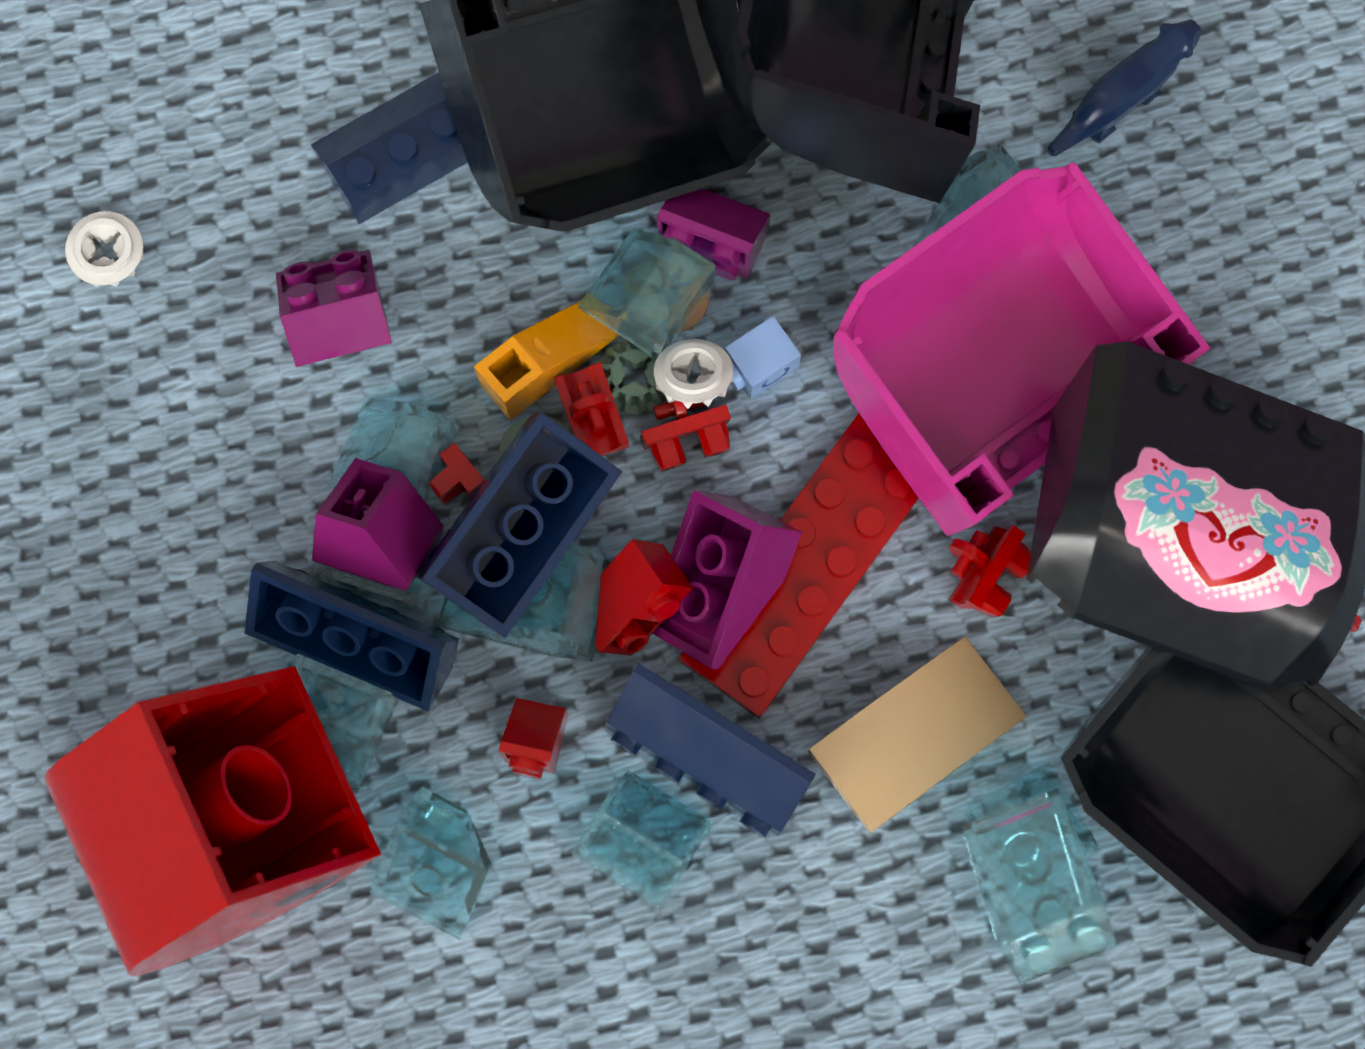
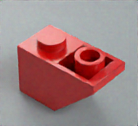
M631 539L601 573L595 646L599 652L632 656L643 649L649 641V636L664 620L670 618L679 610L680 602L693 589L663 544Z
M516 697L499 747V753L505 763H509L508 767L512 768V773L534 779H541L543 771L555 774L568 718L566 708Z

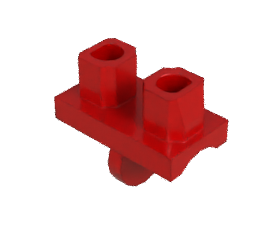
M601 362L592 364L577 372L554 377L573 436L601 456L630 447Z
M677 400L653 406L657 421L671 416H675L676 420L641 431L640 439L644 450L650 448L652 457L661 472L687 463L679 439L697 434L704 458L729 451L730 441L726 424L729 423L731 416L727 404L688 416L687 411L703 407V402L693 403L689 409L686 408L683 402Z
M1011 525L1009 529L993 526L988 536L982 531L976 530L969 542L958 538L953 539L948 548L958 560L953 566L951 573L961 580L948 601L961 609H976L990 617L1002 616L1012 601V595L996 584L1003 571L1014 578H1023L1027 574L1031 550L1021 542L1026 533L1015 525Z

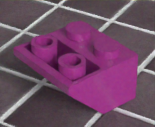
M702 188L665 201L657 216L659 246L664 247V253L673 259L691 263L693 258L709 264V270L724 279L736 280L737 276L749 279L769 231L771 214Z
M370 249L361 252L356 250L342 251L329 260L313 264L309 262L294 263L285 268L284 271L276 273L280 318L296 367L392 343Z
M355 458L316 513L312 561L382 583L386 586L407 591L443 534L444 525L402 472Z

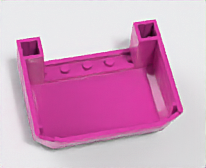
M1070 163L1065 167L1043 170L1033 168L1019 171L858 287L834 335L833 357L840 380L856 409L889 458L948 537L974 526L1013 497L1014 493L1011 489L1045 464L1054 406L1096 345L1129 341L1186 364H1191L1211 348L1077 164Z

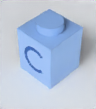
M774 316L724 347L733 364V382L730 385L737 392L743 388L750 399L798 369L800 365V352Z

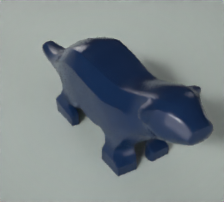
M1192 19L1175 24L1163 23L1160 26V34L1157 38L1133 52L1105 73L1091 87L1079 107L1072 112L1070 121L1048 146L1047 152L1051 156H1057L1089 137L1100 144L1116 131L1115 125L1140 104L1147 106L1162 93L1160 88L1175 72L1180 60L1190 58L1193 55V49L1196 47L1202 33L1200 26Z

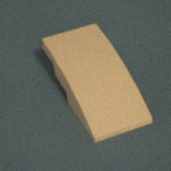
M964 637L808 750V753L869 834H871L1027 716L968 639Z

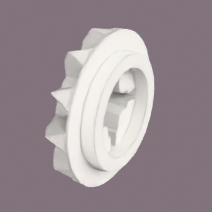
M110 211L96 212L84 217L72 228L66 241L65 255L68 265L79 279L90 283L96 288L99 285L117 287L120 281L127 277L135 276V269L139 262L144 260V239L137 226L126 216ZM95 238L99 243L102 241L106 245L115 241L113 249L118 260L115 262L113 259L110 260L105 256L95 260L99 252L95 248L96 245L92 239Z
M702 339L678 341L665 348L656 359L654 365L656 389L665 394L668 403L677 400L683 402L686 408L689 409L693 403L703 402L709 407L715 397L726 396L727 388L733 382L731 358L723 348L710 341ZM698 363V370H700L701 376H698L696 382L689 384L687 376L690 374L691 369H694V364Z

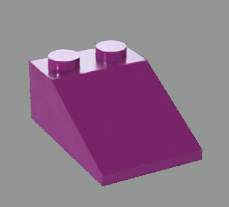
M693 490L671 552L672 558L693 589L680 602L679 610L673 616L664 620L652 634L709 668L718 669L785 580L802 531L734 496Z

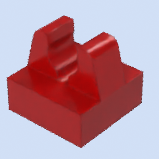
M453 443L439 454L445 469L429 482L432 491L443 505L448 504L463 492L471 499L484 481L456 443Z

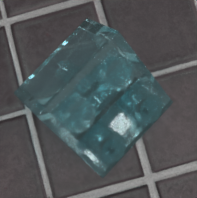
M297 654L292 666L296 667L353 793L358 794L399 701L389 691Z
M627 770L599 807L571 854L575 859L653 908L661 911L714 823Z

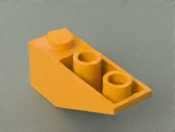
M592 294L513 335L477 363L474 369L480 386L507 418L512 421L556 386L554 377L574 372L622 334L624 328Z

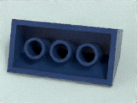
M439 72L311 144V148L358 224L363 223L468 163L446 99Z
M542 412L531 413L416 577L453 604L506 638L623 471Z
M277 561L258 562L251 569L244 634L429 712L452 671L459 638L446 633L438 627L426 625L399 613L393 608L381 606L355 595L348 589L336 587L310 576L303 570L291 568Z
M640 663L634 669L606 722L607 728L614 732L610 739L614 744L634 756L637 755L640 749L657 759L653 768L676 783H679L684 776L700 787L696 793L697 796L719 810H723L724 806L728 804L744 815L739 822L766 838L769 831L777 836L780 835L816 776L814 772Z

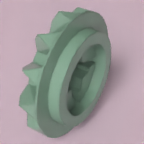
M625 338L613 347H608L600 360L617 410L624 414H646L653 411V406L663 404L667 400L665 394L656 389L654 379V365L664 348H659L647 338L642 340ZM623 361L627 366L630 365L634 369L647 364V368L644 371V379L650 389L636 381L623 386L627 376L621 362Z

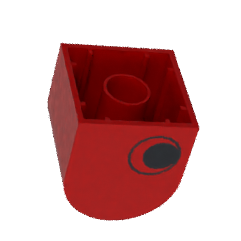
M295 666L139 701L63 756L50 767L44 776V781L129 976L151 973L225 944L289 912L382 855Z

